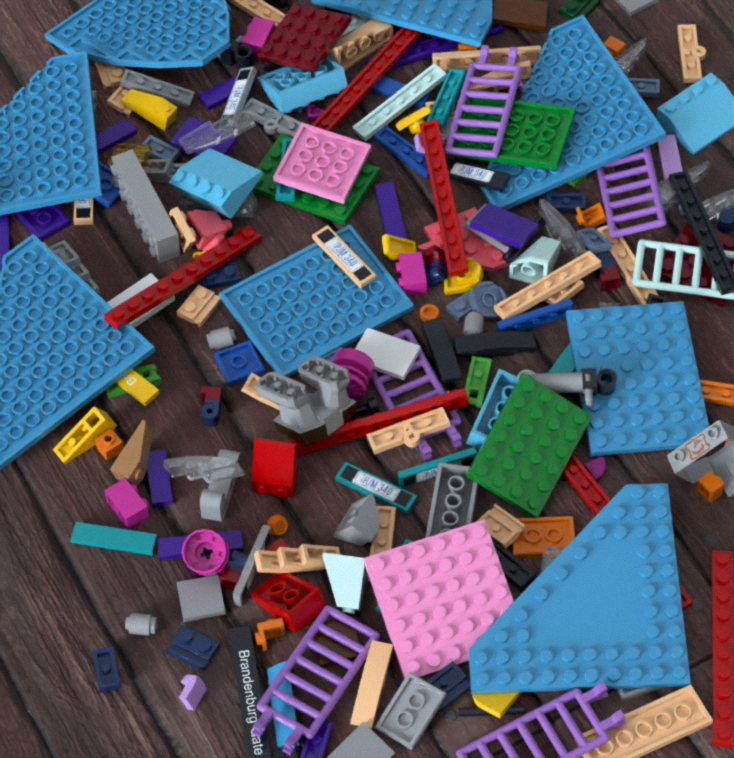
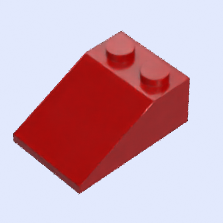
M255 437L252 466L253 492L263 495H277L281 498H293L298 481L296 444Z
M274 573L249 594L273 618H282L284 627L295 633H298L314 618L318 617L326 606L319 588L289 573Z

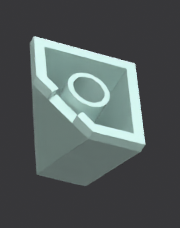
M543 236L511 262L509 278L532 284L550 274L560 254L561 241Z
M323 553V560L337 607L341 608L343 613L355 614V610L360 611L367 577L364 558Z

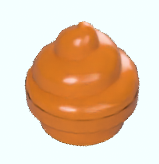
M276 514L268 519L267 526H270L271 534L282 535L286 532L288 523L285 517Z

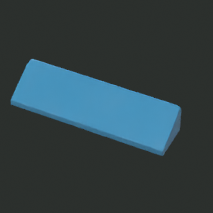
M287 661L267 668L269 686ZM284 680L279 689L293 696L291 682ZM273 696L271 699L272 708L296 721L295 708ZM274 719L277 749L284 748L283 744L293 730Z

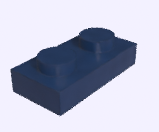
M547 193V212L577 213L576 207L578 206L582 211L586 210V193Z
M108 647L93 650L92 655L99 693L120 689L121 685L114 648Z

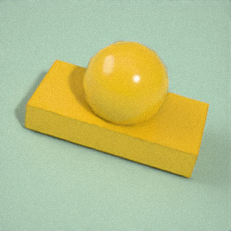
M424 106L396 122L395 125L399 131L408 126L412 134H421L419 124L426 122L423 117L431 113L428 106Z
M389 234L382 236L384 254L391 261L398 260V254L417 252L415 241Z

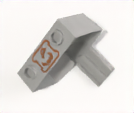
M718 420L667 455L675 475L694 484L710 470L723 480V483H725L724 490L728 497L732 498L734 496V426ZM727 438H730L722 449L709 457L694 462Z

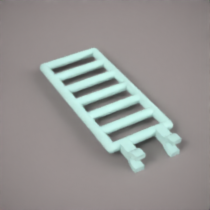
M644 239L638 241L632 278L633 286L734 300V293L720 294L713 277L711 289L699 287L703 254L699 247ZM645 248L657 249L652 281L640 279ZM664 250L676 252L672 284L660 282ZM724 250L728 259H734V251ZM684 253L695 254L691 286L679 285Z

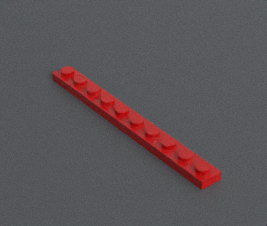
M402 27L311 126L332 132L423 32Z
M435 119L419 125L450 277L468 273L469 269L438 120Z
M247 226L221 242L220 245L211 248L104 314V320L116 330H119L261 242L262 235L250 226Z
M465 388L456 389L446 394L435 395L426 400L415 401L402 407H395L389 411L375 413L362 419H355L352 422L343 424L329 436L309 445H304L294 439L284 442L296 444V454L301 456L367 436L366 434L443 407L445 412L468 406L467 392Z
M572 453L562 475L596 516L611 499L574 453ZM680 586L682 611L693 605V601Z
M712 550V747L734 748L733 552Z

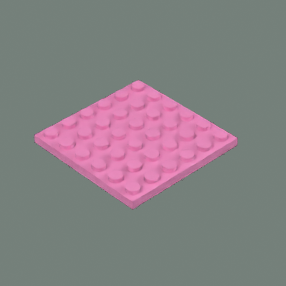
M485 519L363 559L404 679L409 672L422 677L442 670L452 661L456 665L469 661V648L514 602Z

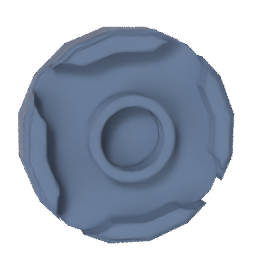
M491 281L478 283L471 290L469 296L473 312H479L483 319L494 320L500 317L494 311V305L507 299L504 290Z

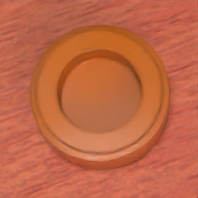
M433 304L422 306L420 309L421 321L427 322L439 319L438 307Z

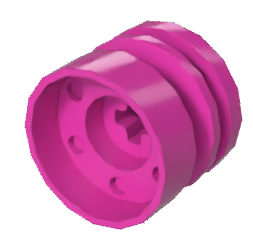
M352 348L337 350L332 363L348 369L350 382L346 389L349 398L355 401L362 399L375 368L372 358L366 353Z
M201 529L194 531L186 538L182 547L184 562L188 568L200 576L219 575L222 570H225L227 563L230 561L229 545L225 539L213 530ZM206 550L213 552L210 554V559L203 557L206 554Z

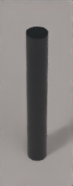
M510 706L504 715L525 714V706ZM479 707L458 708L459 717L492 715Z

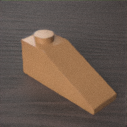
M145 420L141 421L110 468L116 479L121 481L126 478L130 484L134 483L136 487L143 480L147 472L153 433Z

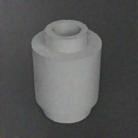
M469 312L464 319L463 336L483 333L484 319L479 312Z
M228 326L212 330L209 334H206L210 350L234 345L233 341L236 340L234 330H229Z
M131 613L130 617H126L125 629L129 630V634L150 636L151 634H156L158 619L153 617L152 614Z

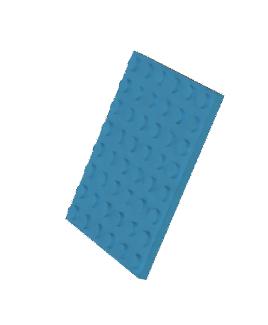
M351 225L335 233L376 274V279L360 289L315 242L219 293L221 301L274 372L289 378L299 372L298 366L308 358L314 356L323 357L340 347L344 348L361 339L367 328L377 330L414 310V304Z
M684 301L566 311L565 315L575 371L582 372V369L596 368V373L598 374L600 370L608 368L617 374L615 391L608 396L596 392V396H593V405L591 407L586 406L585 396L579 393L582 410L592 415L586 427L590 456L677 449L709 427ZM605 380V381H602L603 383H606V384L610 383L609 381H606V380Z

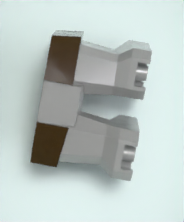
M319 356L310 357L298 366L300 378L318 389L314 393H308L304 384L277 372H269L256 381L258 395L279 405L280 414L273 420L278 432L304 445H309L329 436L346 423L357 411V401L349 398L346 389L350 382L348 369Z

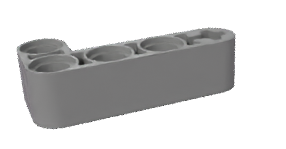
M220 449L208 490L203 489L201 493L200 511L202 518L223 522L241 464V452Z

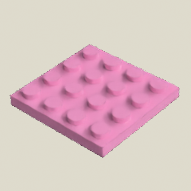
M301 123L273 176V181L344 204L371 151V145Z

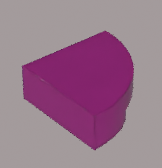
M309 104L307 106L308 122L315 121L324 110H321L314 104Z
M603 456L585 464L586 470L598 482L602 478L606 466Z

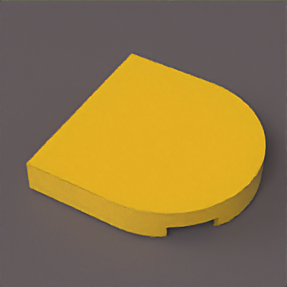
M466 257L469 272L450 277L448 272V278L444 280L445 295L471 291L482 281L483 269L481 265L472 258Z
M522 692L472 694V697L479 708L501 718Z

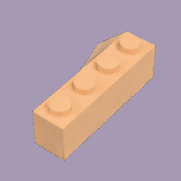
M370 19L352 33L342 37L327 56L342 66L345 71L388 43L393 37V26L389 23Z

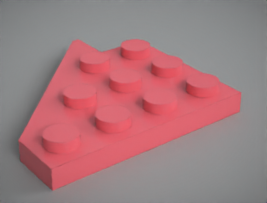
M476 208L458 213L466 257L477 261L483 270L492 273L510 266V264L503 260L504 252L464 227L465 223L477 212ZM439 222L425 226L424 233L429 242L419 245L418 252H423L433 245L444 250Z

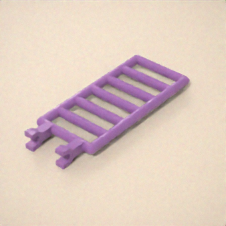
M489 45L481 46L478 63L472 62L469 64L444 148L445 154L497 158L499 156L523 70L521 66L516 65L519 60L517 47H510L507 64L504 65L488 63L491 54L488 53ZM475 70L514 73L512 79L474 77ZM471 84L510 86L509 93L472 91L470 86ZM467 98L506 100L505 107L465 104ZM463 112L502 115L501 121L461 119ZM459 126L498 129L496 136L457 133ZM454 140L494 143L492 150L457 148L453 147Z
M650 146L643 148L642 152L627 155L596 169L611 238H618L666 225V217ZM645 159L646 165L605 175V168ZM648 172V179L612 188L607 186V182ZM651 186L652 192L613 202L610 201L611 195ZM654 199L655 206L613 215L612 209ZM657 213L658 220L616 230L615 223Z
M410 329L392 335L399 339L407 338L408 342L419 345ZM422 349L417 357L418 360L414 362L409 372L423 367L427 374L425 376L386 391L383 383L395 379V377L387 374L378 376L376 371H373L371 380L388 411L395 407L409 405L415 401L429 399L435 395L446 394ZM428 382H431L435 390L397 406H394L391 400L395 396ZM456 410L448 411L452 419L449 420L451 427L420 438L421 441L418 447L425 462L433 459L432 450L425 439L444 431L449 435L455 450L463 447L460 441L462 437L455 428L462 422Z
M326 605L257 703V709L263 714L253 725L254 730L252 734L260 738L272 718L291 728L293 732L283 744L285 746L283 752L288 755L292 754L302 736L312 739L366 660L372 640L378 641L380 639V633L341 611ZM330 615L370 638L365 646L323 623ZM319 631L356 651L359 655L352 662L312 639ZM309 647L348 669L343 679L301 656L305 649ZM297 663L335 684L337 687L332 695L291 673L290 671ZM284 680H287L325 701L326 704L321 711H318L282 691L279 687ZM275 696L315 720L310 728H307L267 704Z
M604 682L597 684L593 689L584 694L579 688H574L459 748L456 751V755L458 758H468L467 754L479 749L483 758H494L486 744L498 739L509 758H519L506 736L509 732L518 729L534 757L545 758L525 725L537 718L560 756L558 758H578L608 742L610 736L607 732L625 725V715L620 709L612 714L611 717L600 721L590 703L608 697L607 687ZM575 698L599 735L587 742L564 705ZM555 708L579 744V747L570 752H567L545 716L546 713Z

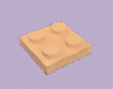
M175 207L170 210L168 216L178 232L179 246L183 253L191 250L194 245L196 233L186 223L187 218L184 212Z

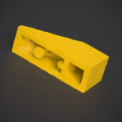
M130 89L120 100V103L163 131H166L176 120L177 106L163 97Z
M94 406L55 446L53 451L64 464H67L95 446V438L110 429L114 430L117 424L107 412Z

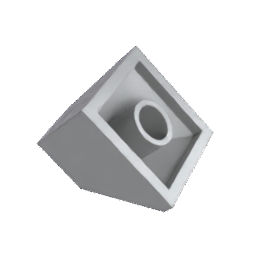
M372 494L351 504L333 535L336 539L360 546L368 542L372 543L378 536L377 530L381 524L375 498Z

